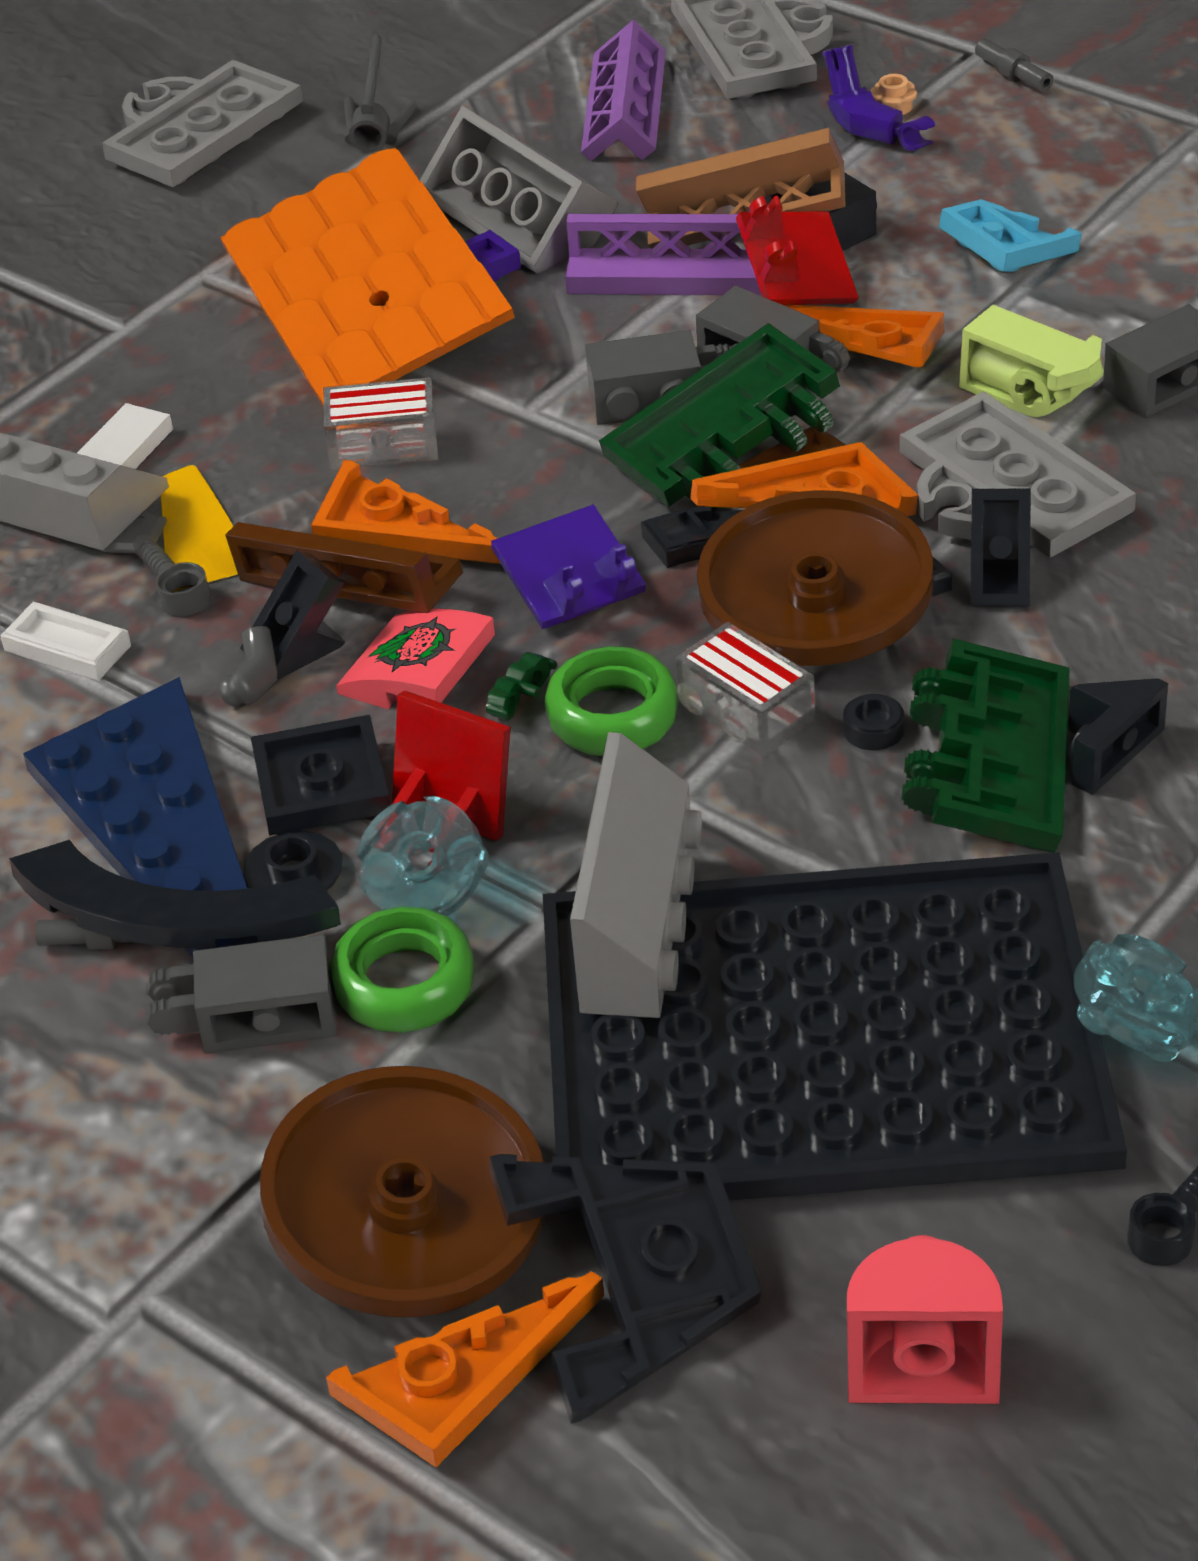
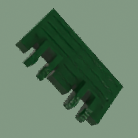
M767 323L601 438L599 443L603 456L667 507H670L684 496L691 499L693 479L741 469L735 461L733 462L728 455L720 450L721 448L738 459L763 440L772 436L786 447H789L790 450L797 452L806 446L808 442L799 423L791 419L794 415L820 433H824L833 427L834 419L829 409L821 400L819 401L817 397L805 389H809L823 399L840 387L837 371L770 323ZM711 507V511L713 512L718 507Z
M953 638L946 655L945 669L938 670L937 667L930 668L928 666L926 669L922 668L921 671H916V675H913L912 690L914 695L917 696H914L913 701L911 700L910 716H912V721H915L916 725L928 726L931 730L939 731L940 735L938 752L932 753L929 749L927 751L922 749L920 751L914 750L913 753L908 754V758H905L904 773H906V778L910 780H906V784H903L901 800L904 801L903 805H907L908 809H913L914 812L921 811L922 814L932 816V823L1052 853L1056 852L1063 836L1070 667Z

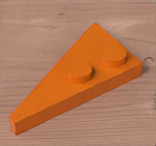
M784 305L819 320V332L834 338L835 341L839 340L840 343L847 347V351L862 353L912 367L924 366L945 333L944 312Z
M862 442L693 479L691 500L697 506L748 508L763 500L794 492L813 490L843 491L880 500L893 506L906 516L916 515L919 495Z
M351 460L343 461L311 524L312 534L424 552L461 560L501 564L491 549V541L498 538L490 530L476 523L467 530L450 521L447 508L417 493L406 492L401 489L399 484L387 478L377 484L361 476L360 465Z
M592 1271L577 1278L567 1277L542 1287V1300L503 1314L501 1308L497 1305L446 1325L433 1336L426 1338L416 1337L394 1346L396 1358L351 1375L347 1365L335 1369L326 1377L329 1394L437 1468L604 1297L603 1278Z

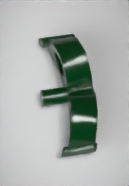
M524 653L519 661L509 666L504 677L497 679L493 689L489 691L486 713L504 721L511 720L516 712L521 693L537 698L540 694L541 686L550 675L551 669L555 670L557 668V662L536 653Z

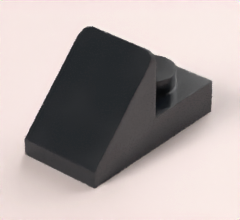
M1031 488L972 489L971 606H1030Z
M296 550L252 626H265L270 629L277 666V679H281L318 660L345 644V641L323 621L342 589L344 582L316 557L300 550ZM242 643L240 649L244 652L243 643Z
M1155 678L1074 685L1071 688L1068 727L1075 734L1070 748V753L1073 757V786L1093 795L1165 729L1168 694L1167 682Z

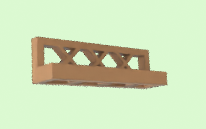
M829 128L636 176V192L648 214H713L719 207L728 205L735 207L729 214H739V212H750V204L758 197H765L776 193L783 195L780 199L783 207L782 212L831 211L846 207L844 160ZM831 180V192L811 197L805 194L814 184ZM648 231V246L650 249H653L661 240ZM688 231L679 240L688 246L711 239L701 231Z

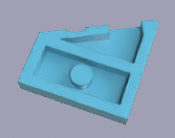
M982 199L942 209L939 228L958 240L961 246L971 249L990 262L994 269L1003 272H1014L1019 270L1020 267L1079 252L1082 236L1081 232L1069 227L1064 232L1055 235L1038 230L1040 218L1022 212L1010 211L1003 206Z

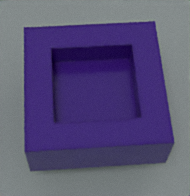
M491 230L465 241L478 262H481L494 282L502 276L521 268L519 250Z

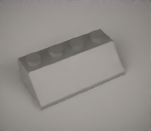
M461 106L420 179V182L422 181L442 211L478 235L488 230L493 231L518 249L520 263L537 274L569 258L568 214H613L619 203L503 128L464 106ZM580 231L581 248L593 247L601 232Z
M0 433V521L103 551L169 487L166 477Z
M608 732L570 917L580 1013L660 1018L664 991H675L677 986L678 951L671 949L673 942H684L686 903L680 902V896L692 894L694 857L688 856V849H699L702 816L700 810H690L689 783L622 733Z

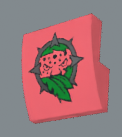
M440 608L431 609L429 613L406 611L396 614L336 685L337 694L388 710L397 700V695L404 690L442 703L495 636L493 617L473 612Z

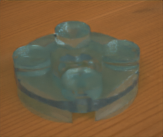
M427 796L423 797L426 801H417L406 805L404 801H400L388 806L372 820L359 843L357 857L362 861L360 869L362 878L359 877L362 890L380 910L399 906L420 907L448 917V915L463 906L472 896L481 880L482 873L488 866L489 855L487 849L483 846L479 830L462 809L440 797ZM433 847L434 852L431 856L433 861L425 870L411 873L414 865L409 860L410 855L415 850L424 854Z
M1118 934L1112 943L1101 944L1102 938L1093 942L1078 963L1074 973V988L1081 1002L1077 1009V1016L1080 1022L1091 1032L1099 1035L1109 1034L1119 1042L1136 1050L1143 1051L1155 1061L1170 1062L1175 1059L1180 1050L1191 1045L1198 1035V986L1193 990L1189 981L1181 975L1187 965L1166 947L1137 935ZM1135 989H1138L1141 992H1143V995L1138 993Z

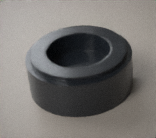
M865 694L856 697L845 706L843 711L844 736L852 745L864 750H883L892 747L901 740L904 734V709L897 700L883 694Z

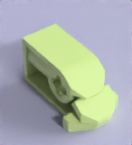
M992 305L963 328L959 388L976 395L984 391L1008 408L1035 418L1045 416L1071 402L1103 376L1104 371L1101 359L1102 338L1092 335L1084 341Z

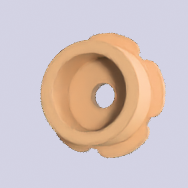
M888 74L881 77L879 82L875 84V87L870 90L875 101L901 110L903 115L911 111L913 100L917 97L915 85L901 74Z

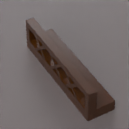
M237 522L225 534L240 581L275 587L296 550H300L316 557L344 582L336 598L429 613L463 574L460 559L241 522Z

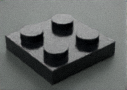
M370 715L250 737L269 836L386 814L391 806Z

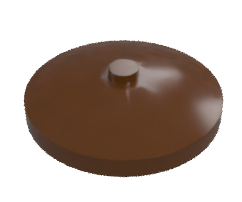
M831 490L802 491L779 495L758 502L738 512L722 524L710 537L700 555L697 569L700 605L708 623L717 634L730 628L788 665L824 666L849 662L869 656L895 643L906 635L922 618L928 608L933 592V557L931 548L921 529L909 517L880 500L856 493Z
M387 1066L367 1069L343 1076L316 1089L293 1107L278 1125L266 1148L261 1167L260 1200L264 1228L272 1247L287 1269L299 1281L329 1301L352 1310L384 1317L406 1318L441 1314L473 1303L505 1283L529 1256L542 1227L543 1217L507 1226L489 1172L490 1156L513 1154L517 1155V1161L544 1162L538 1143L525 1121L502 1098L480 1084L457 1074L426 1067Z

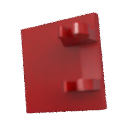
M761 196L750 204V212H739L736 221L762 297L781 305L855 304L859 299L829 211L782 212L783 207L778 196H774L768 205L765 197Z
M405 690L397 695L392 805L376 827L375 831L385 836L375 844V848L388 854L393 853L400 845L403 835L426 812L447 820L428 849L429 852L438 854L427 866L436 872L445 873L451 867L456 854L475 834L494 841L502 838L504 832L511 727Z

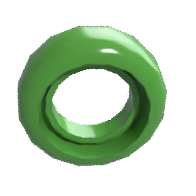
M606 646L586 650L566 660L550 678L545 696V706L553 733L567 746L590 756L603 757L608 732L622 733L643 750L657 743L674 724L678 707V691L671 671L652 654L632 647ZM611 688L633 690L645 697V701L640 706L630 711L615 714L591 713L583 710L578 705L583 697L596 691Z
M399 906L376 911L354 923L336 943L330 962V973L336 1000L354 1021L377 1031L408 1033L430 1028L455 1013L470 995L475 975V962L466 933L451 918L427 908ZM405 950L429 953L439 962L438 970L431 978L420 984L403 988L380 987L373 984L366 976L368 968L374 961L387 954Z

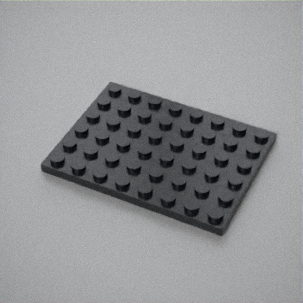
M1059 852L693 882L692 894L680 896V902L686 903L684 942L672 943L671 950L678 951L677 986L675 991H664L660 1018L580 1013L570 922L576 891L543 894L556 1156L580 1157L582 1164L623 1166L624 1159L716 1163L729 1201L1126 1169L1127 1148ZM579 1208L560 1212V1214L581 1213Z

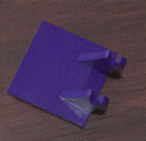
M594 504L491 541V549L542 630L645 592L646 583L636 570L634 558L627 556L625 544H619Z

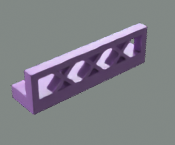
M634 19L594 53L581 153L590 161L595 159L618 139L641 160L656 150L666 49Z
M568 214L569 261L565 276L567 294L723 295L735 285L757 295H761L747 250L741 249L730 240L740 232L736 221L738 214ZM580 231H599L611 241L604 248H581ZM637 231H650L661 242L653 249H640L629 238ZM688 231H701L712 242L704 249H690L679 239Z

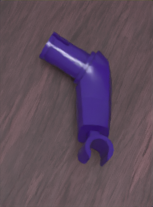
M853 44L822 52L823 57H825L833 94L829 95L827 104L834 119L851 134L887 144H894L899 137L901 145L908 151H914L933 144V141L925 140L919 130L935 127L933 119L928 116H922L902 123L903 114L901 110L875 101L871 91L867 90L866 86H861L853 53Z

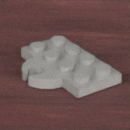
M671 0L672 13L727 99H746L759 92L778 88L793 89L802 83L817 80V63L811 55L818 53L828 46L833 37V17L826 14V6L815 0Z
M231 60L201 80L186 76L150 80L142 84L145 100L139 98L138 94L129 92L125 96L122 110L127 127L102 143L105 160L174 187L185 182L188 177L209 163L217 161L221 155L241 142L250 139L253 134L274 120L282 118L286 112L302 103L301 85L236 60Z
M984 391L900 434V453L924 469L917 482L916 491L919 495L918 512L923 522L934 518L936 511L943 506H959L946 508L938 514V532L947 536L971 540L972 489L1031 488L1030 545L1049 558L1135 511L1136 493Z

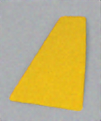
M189 465L162 476L167 478L169 487L160 495L162 516L167 518V523L163 529L165 553L175 564L190 562L203 567L208 583L238 575L225 536L233 525L197 467ZM183 586L175 589L173 592H178L194 586Z

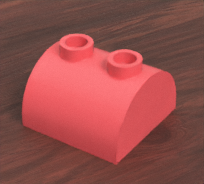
M918 1235L885 1245L871 1253L861 1262L853 1273L847 1290L848 1403L999 1404L1003 1324L1002 1293L995 1274L978 1255L953 1242L937 1239L932 1236Z

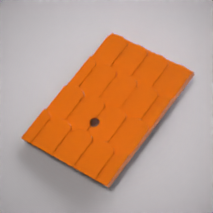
M395 147L371 154L354 169L325 178L313 190L303 195H295L282 200L270 212L259 218L244 220L220 237L230 258L328 415H330V390L389 384L515 318L512 307L481 262H478L422 181H419L402 154Z

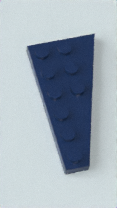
M180 677L23 753L27 771L121 877L143 884L182 890L220 891L247 888ZM257 935L218 939L217 948L258 943ZM184 948V949H185V950L192 956V958H193V951H196V950H204V949H212V948Z

